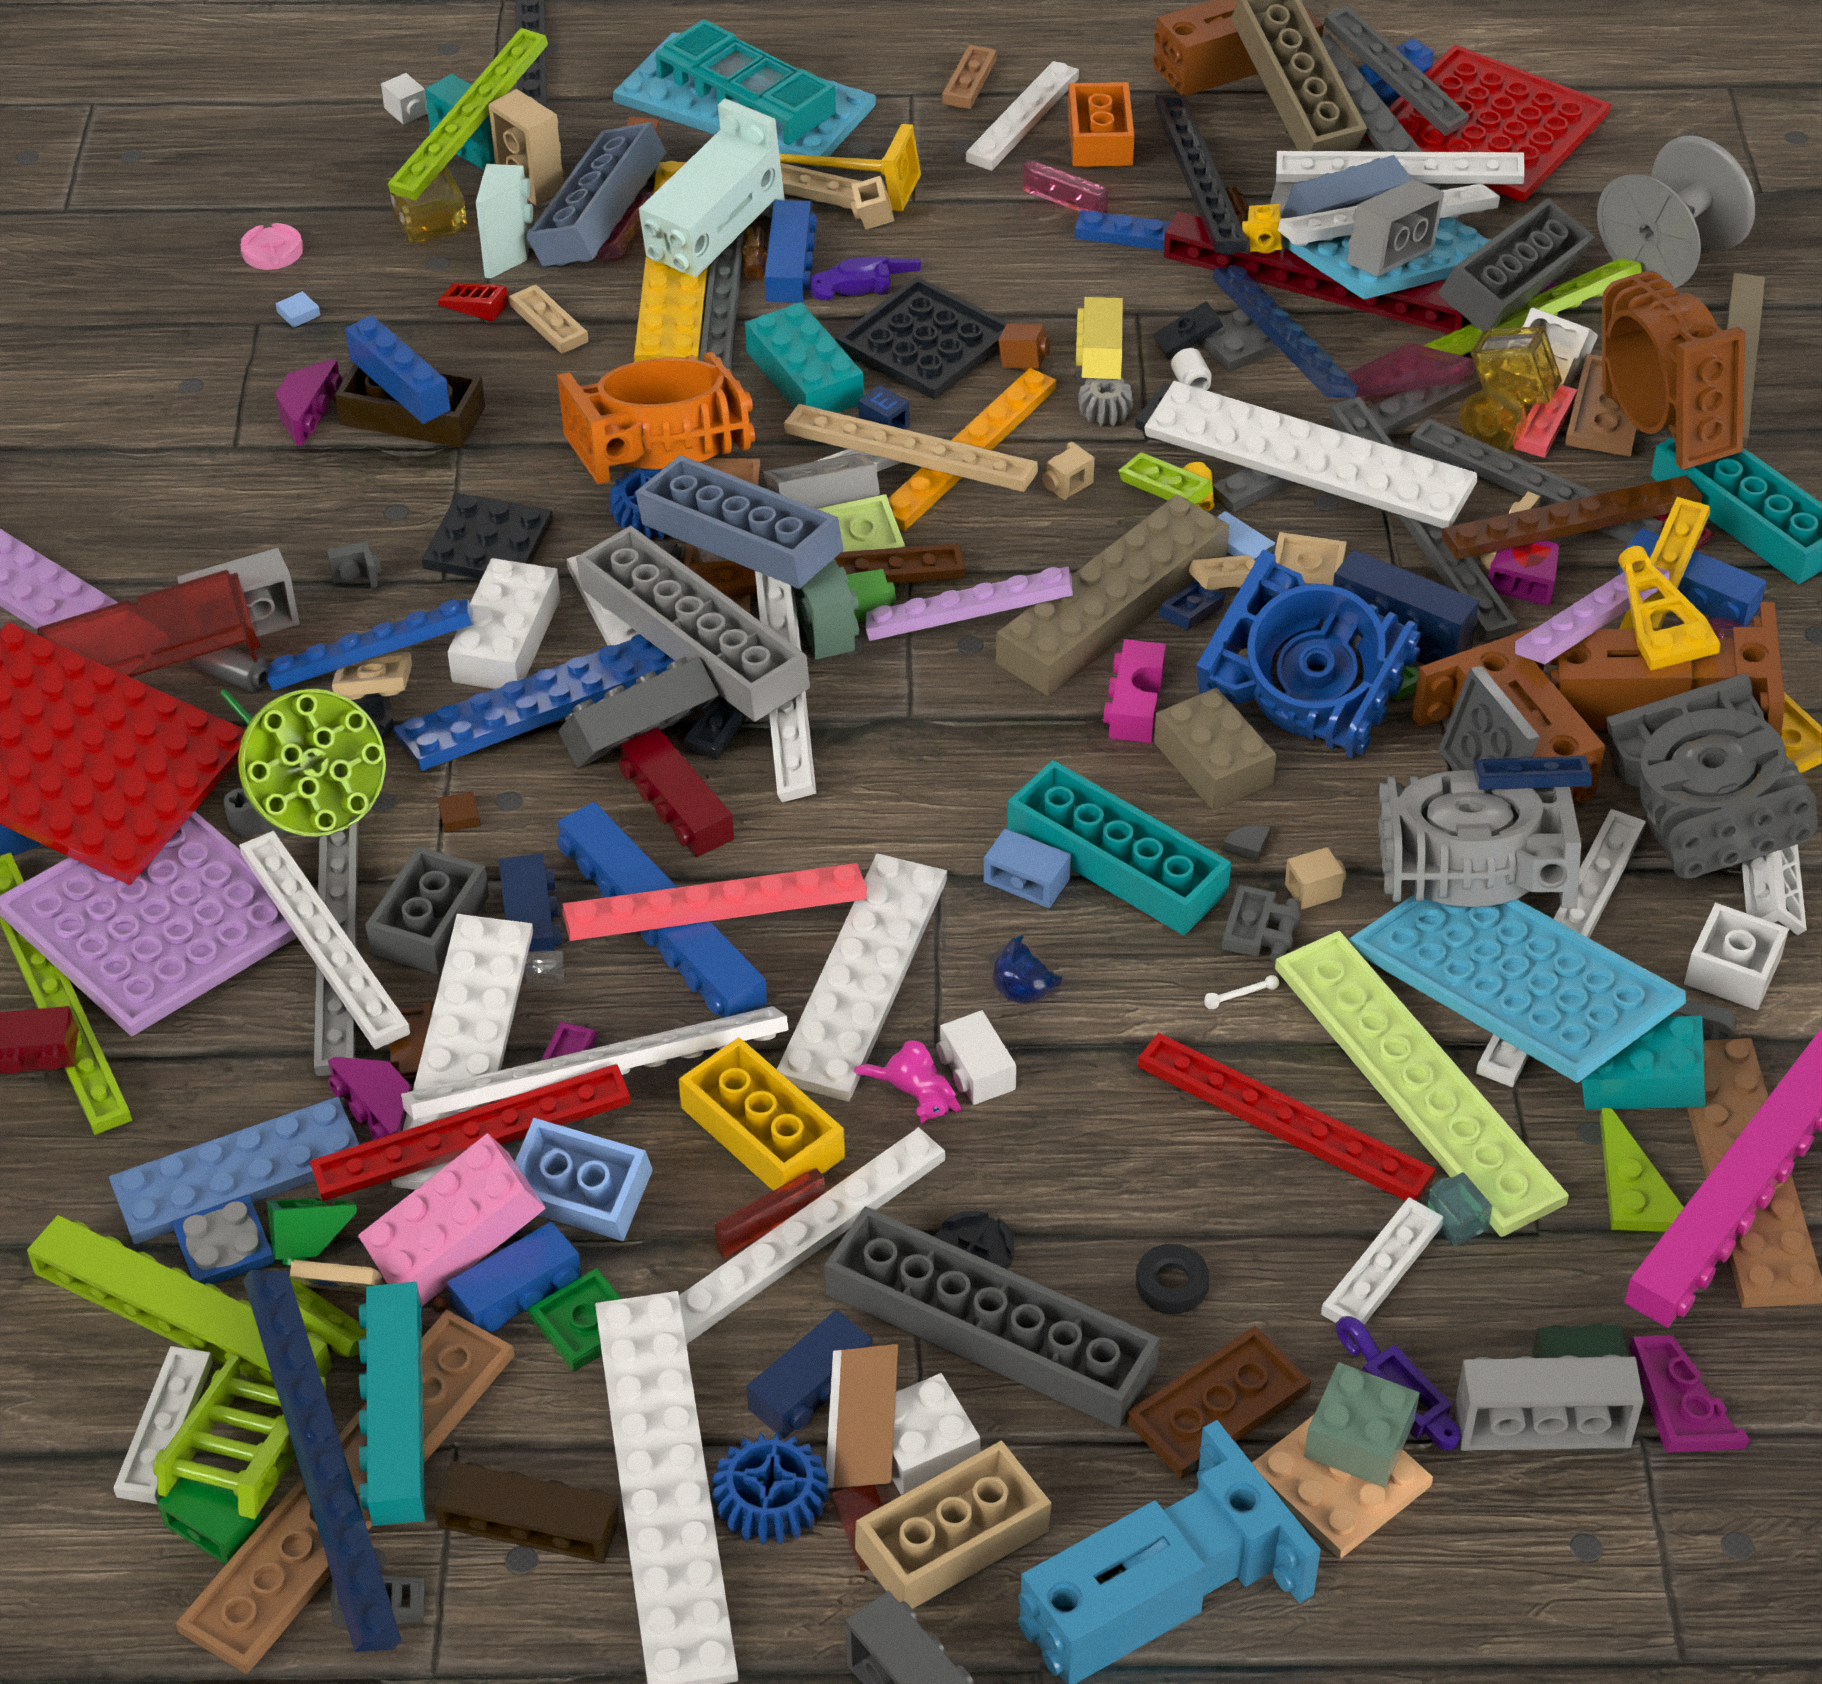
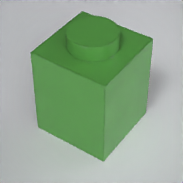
M883 569L847 574L849 590L854 589L858 599L859 609L854 611L857 622L866 621V612L883 605L891 606L890 603L896 602L893 582H887Z

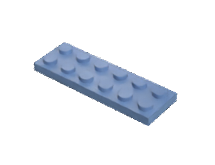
M335 1097L109 1176L130 1237L135 1245L174 1231L171 1222L173 1220L250 1195L254 1203L313 1182L315 1178L310 1160L357 1146L359 1142L339 1097Z

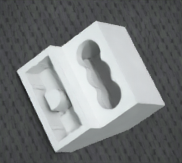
M1531 307L1520 335H1515L1503 366L1542 382L1550 381L1569 387L1583 369L1586 354L1591 353L1598 335L1590 328Z

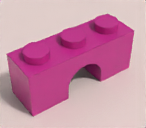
M1124 639L1122 653H1115L1113 674L1118 675L1117 678H1110L1108 698H1112L1113 701L1106 702L1103 723L1110 724L1109 738L1152 743L1156 721L1157 694L1161 692L1165 670L1166 644Z

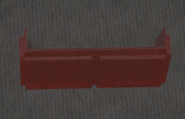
M228 570L138 596L137 602L134 603L125 600L37 628V635L129 677L246 642L253 661L256 663L258 661L255 649L261 648L254 613L238 573L230 574Z

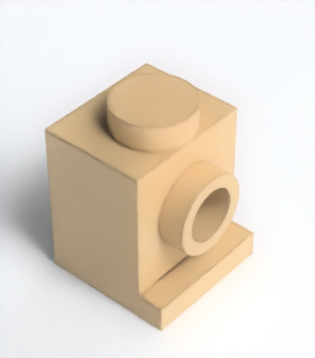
M1071 441L1067 444L1066 451L1054 456L1047 462V472L1042 475L1044 486L1063 500H1066L1094 483L1095 457Z

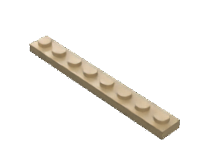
M798 404L784 422L786 434L1024 492L1038 473L1037 461Z

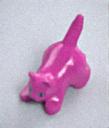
M908 1040L904 1042L902 1049L891 1057L885 1067L864 1064L856 1066L853 1070L857 1075L889 1081L899 1090L915 1097L919 1102L916 1113L918 1116H921V1123L930 1118L933 1119L937 1116L947 1115L949 1108L956 1113L962 1110L955 1098L956 1094L943 1075L938 1074L928 1050L920 1041Z

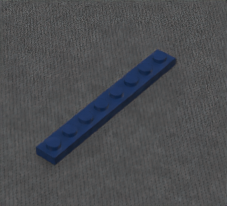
M1230 265L1228 268L1215 267L1212 279L1326 397L1355 398L1358 386L1348 377V373L1340 369L1333 362V358L1327 355L1318 346V343L1311 339L1303 331V328L1289 317L1288 312L1282 310L1274 302L1275 299L1269 296L1260 287L1261 285L1247 274L1244 268Z

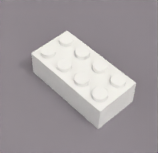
M491 558L470 603L473 610L472 625L457 630L448 650L452 682L498 689L510 681H519L526 678L561 599L557 568Z

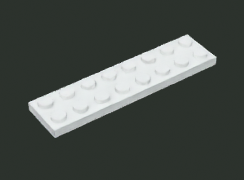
M876 854L864 879L867 887L866 899L854 901L777 1068L798 1089L850 1102L861 1075L854 1073L853 1070L856 1066L864 1065L868 1061L945 886L947 870Z
M457 914L413 1091L501 1070L532 939V923ZM493 1101L479 1104V1107L493 1103ZM456 1110L441 1113V1117L436 1120L443 1119L462 1112H457ZM407 1113L403 1131L436 1120L425 1122L418 1121L417 1119L413 1120ZM451 1161L391 1180L392 1187L416 1190Z

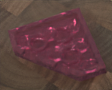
M1408 343L1349 372L1348 377L1358 386L1355 398H1361L1374 394L1409 391L1416 388L1443 384H1456L1461 382L1464 376L1474 372L1475 367L1474 361L1471 358Z

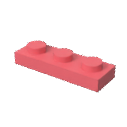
M1546 381L1548 392L1543 396L1537 397L1515 438L1514 449L1545 458L1575 402L1578 389Z

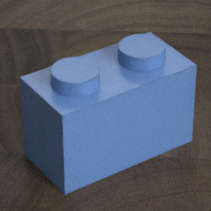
M1004 829L984 856V883L1050 909L1070 880L1071 854L1033 840L1026 835Z

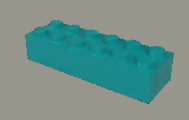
M1673 437L1656 446L1651 471L1652 478L1656 481H1662L1687 475L1703 496L1701 504L1710 506L1708 519L1798 585L1822 571L1821 502L1744 447L1740 453L1682 470L1676 465V444Z
M1054 760L1047 764L1007 801L1008 830L1026 835L1033 840L1071 854L1070 869L1184 936L1229 892L1230 861Z

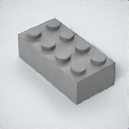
M1567 1355L1559 1358L1522 1356L1516 1359H1491L1488 1357L1464 1359L1454 1405L1456 1424L1461 1431L1459 1440L1460 1451L1631 1448L1644 1401L1636 1358L1620 1357L1617 1355L1577 1358Z

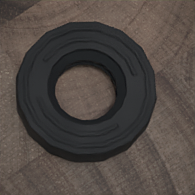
M1181 1244L1159 1245L1146 1252L1137 1265L1136 1288L1141 1299L1152 1309L1167 1314L1188 1312L1201 1304L1208 1292L1209 1269L1204 1258L1194 1249ZM1177 1268L1187 1275L1188 1282L1180 1289H1167L1158 1283L1156 1277L1163 1269Z

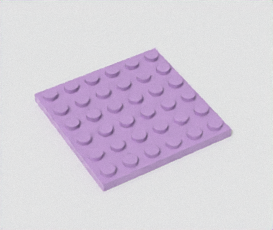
M195 811L131 885L69 857L0 896V916L131 1037L297 938L288 922L242 857L241 851Z

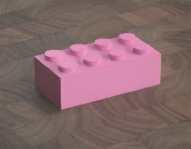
M487 1133L358 1236L387 1284L417 1282L422 1307L444 1290L449 1280L473 1267L546 1208L509 1152Z

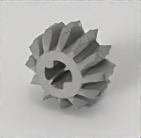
M1123 378L1086 379L1085 385L1080 387L1078 393L1080 415L1087 417L1088 423L1098 422L1100 427L1107 423L1114 426L1116 421L1125 422L1126 417L1131 414V409H1133L1131 385L1125 384Z

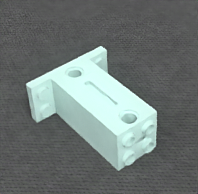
M726 98L717 105L721 130L639 208L646 256L693 277H697L760 214L772 218L774 200H784L775 118Z

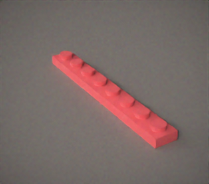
M858 863L563 903V918L569 940L574 941L865 900L867 887Z

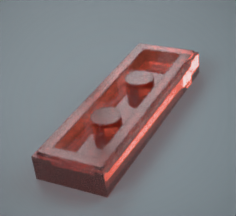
M813 1168L715 1223L716 1248L720 1254L726 1258L761 1238L825 1193V1185L822 1173L817 1168Z

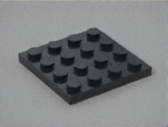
M916 276L837 336L835 341L846 354L935 400L1000 348L998 339L1006 324L1010 323Z

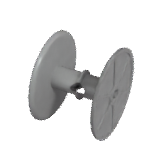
M1681 136L1669 141L1656 156L1652 168V177L1641 174H1628L1614 179L1603 190L1597 207V222L1600 236L1613 261L1623 258L1641 262L1642 272H1657L1663 279L1669 281L1674 288L1687 282L1694 274L1699 263L1701 248L1719 251L1738 245L1749 234L1755 218L1753 190L1740 164L1723 147L1711 140L1698 136Z

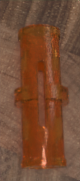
M750 227L745 231V246L742 250V257L745 261L744 274L751 281L753 272H755V281L762 279L764 276V261L767 257V250L764 246L765 234L760 227H757V235H754V227Z

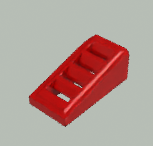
M454 282L438 299L439 306L491 322L509 304L507 287L497 284Z

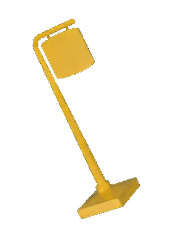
M911 124L900 125L882 160L779 154L780 162L881 172L882 175H885L891 207L895 211L904 210L921 176L914 128Z

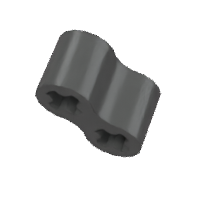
M243 788L234 789L225 795L223 799L229 830L232 834L247 837L257 833L274 831L279 838L291 835L266 821L251 805Z

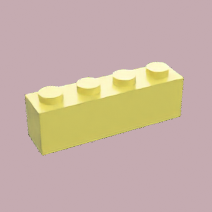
M1084 297V308H1078L1076 366H1082V378L1121 379L1123 298Z

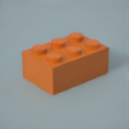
M1129 82L1069 83L1068 120L1072 166L1084 168L1092 166H1133L1134 128Z

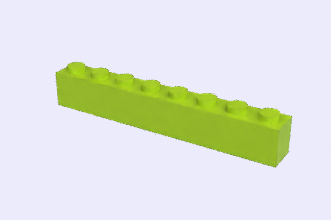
M59 1215L52 1220L27 1249L36 1275L188 1349L211 1352L212 1360L223 1366L231 1355L239 1356L240 1374L262 1385L275 1387L250 1302L243 1299L237 1301L225 1295L213 1284L206 1283L204 1285L195 1281L179 1268L173 1267L170 1269L158 1263L151 1255L145 1252L137 1253L124 1247L119 1240L112 1236L103 1237L91 1231L84 1223L78 1220L72 1222ZM308 1332L307 1335L319 1374L325 1377L332 1368L327 1343L319 1335Z

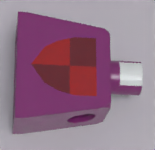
M1545 540L1500 550L1491 562L1488 581L1498 594L1550 606L1556 579L1559 546L1556 543Z

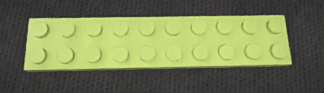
M1340 931L1276 959L1275 970L1500 1237L1567 1205L1568 1193Z

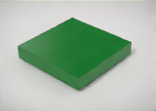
M595 1268L529 1307L528 1314L572 1371L575 1372L602 1355L595 1303L623 1298L600 1270Z

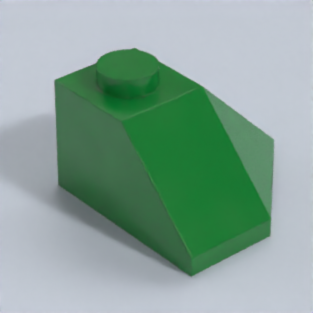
M320 1198L268 1200L267 1212L274 1258L282 1259L283 1265H291V1262H294V1260L307 1261V1257L318 1256L357 1213L356 1203L351 1199L335 1200V1205H328V1201L322 1202Z

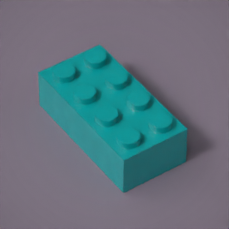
M802 302L745 322L747 353L794 409L798 404L839 413L858 406V401L864 396L863 372Z

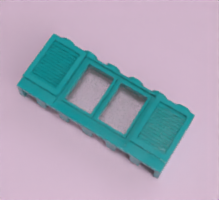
M705 19L665 43L664 47L656 52L658 78L663 79L674 72L675 83L678 86H682L689 81V74L695 77V90L699 97L703 98L709 94L710 86L717 89L718 104L724 98L732 101L733 97L738 100L740 105L753 110L756 109L762 114L775 118V121L783 123V140L786 145H790L836 113L835 85L804 69L799 70L736 38L735 34Z

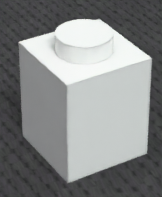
M407 73L381 83L384 108L403 125L428 114L425 89Z

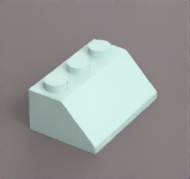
M486 164L476 199L485 278H493L527 261L529 250L532 248L526 235L531 230L530 223L533 220V206L527 202V198L530 196V179H525L524 166Z

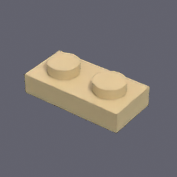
M1249 555L1191 560L1189 573L1203 588L1208 590H1219L1225 587L1241 588L1256 561Z

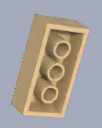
M1001 1440L856 1520L855 1550L886 1591L889 1590L899 1603L905 1601L913 1609L1049 1532L1052 1503Z

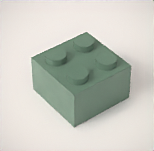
M834 558L800 589L794 587L798 623L815 660L855 651V636L859 635V626L854 615V611L859 609L857 595L854 589L849 590L846 571L844 567H838Z
M1338 1362L1308 1427L1304 1457L1386 1488L1415 1421L1420 1392Z

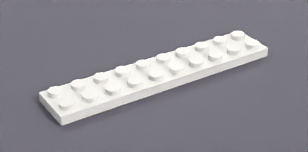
M1173 381L1144 427L1146 436L1441 528L1453 525L1477 483L1476 472Z
M678 1291L595 1303L647 1683L725 1684L737 1682L738 1672Z

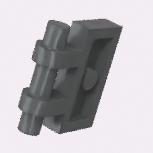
M1239 885L1223 935L1222 949L1259 957L1262 946L1270 947L1272 950L1270 959L1276 963L1277 958L1290 953L1294 943L1292 933L1293 930L1298 928L1301 919L1299 912L1300 902L1291 898L1286 900L1285 906L1274 904L1276 892ZM1269 921L1277 923L1279 925L1278 930L1267 928Z

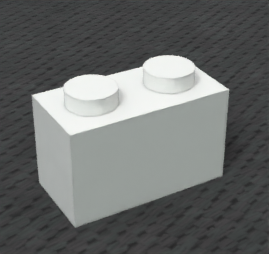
M983 1010L940 1025V1042L936 1044L939 1058L944 1065L949 1064L958 1090L961 1093L966 1092L973 1105L1016 1090V1064Z

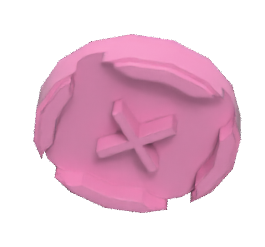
M272 223V227L264 228L263 225L254 227L241 239V255L244 261L254 268L263 270L289 266L297 261L303 253V241L298 230L281 223Z

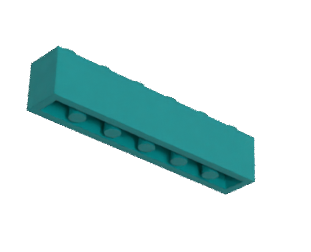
M417 1282L366 1286V1303L359 1304L361 1329H366V1338L359 1339V1354L361 1364L367 1363V1373L359 1374L361 1399H367V1409L359 1411L360 1432L362 1436L367 1435V1446H360L359 1448L361 1472H367V1483H360L359 1487L361 1509H369L372 1526L425 1521L422 1314Z

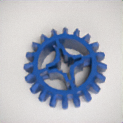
M634 468L632 473L623 472V477L615 480V485L611 488L610 511L617 526L623 529L632 526L649 539L653 536H659L663 540L664 536L667 535L642 524L635 493L662 469Z
M778 1431L773 1439L766 1440L765 1436L760 1432L757 1442L752 1443L744 1437L741 1442V1449L730 1446L727 1452V1459H719L717 1465L718 1472L714 1473L712 1479L714 1489L712 1492L713 1503L716 1504L721 1521H728V1528L731 1530V1533L742 1530V1537H744L746 1542L754 1535H758L759 1541L763 1546L768 1537H776V1540L781 1545L785 1534H791L798 1540L801 1534V1527L812 1530L815 1524L814 1517H822L824 1503H827L829 1498V1488L827 1487L828 1473L823 1468V1461L820 1455H813V1450L809 1443L799 1447L795 1435L788 1441H782V1436Z

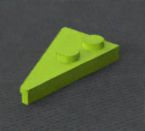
M1602 1108L1600 1126L1611 1230L1666 1232L1684 1209L1683 1205L1613 1109Z

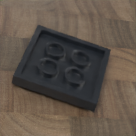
M457 493L422 558L423 569L482 579L491 558L531 564L553 521L552 510Z

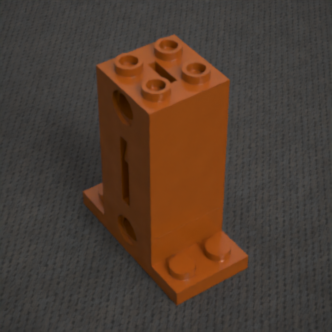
M1211 0L1156 17L1153 66L1180 95L1189 96L1259 74L1231 20L1238 0ZM1304 6L1319 37L1322 38L1323 23Z
M1538 626L1419 667L1412 714L1413 720L1419 727L1431 722L1440 721L1448 716L1451 717L1469 669L1482 666L1540 736L1532 758L1586 756L1592 773L1591 786L1570 787L1573 804L1586 802L1595 797L1605 745L1543 672L1544 664L1515 654V641Z

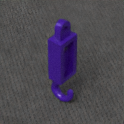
M1342 1316L1336 1322L1337 1335L1343 1346L1352 1355L1357 1356L1362 1351L1368 1362L1363 1366L1362 1371L1420 1392L1419 1399L1429 1411L1422 1416L1416 1411L1415 1421L1409 1433L1416 1440L1426 1434L1443 1450L1456 1448L1461 1437V1431L1448 1416L1452 1406L1451 1402L1395 1344L1381 1352L1370 1332L1360 1320L1353 1316ZM1351 1335L1355 1338L1357 1344L1353 1341Z

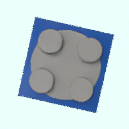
M250 1195L171 1221L191 1279L204 1285L206 1283L216 1284L248 1273L250 1270H256L275 1263Z

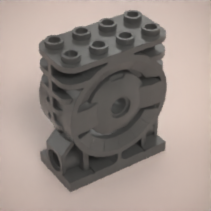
M1746 673L1606 717L1613 771L1617 778L1623 777L1626 784L1640 788L1641 802L1646 810L1649 828L1659 844L1663 846L1667 859L1671 862L1674 872L1680 878H1695L1802 844L1810 840L1815 834L1818 826L1816 797L1812 789L1807 786L1804 776L1798 772L1795 762L1788 759L1784 742L1779 733L1769 723L1764 721V713L1752 695V683Z

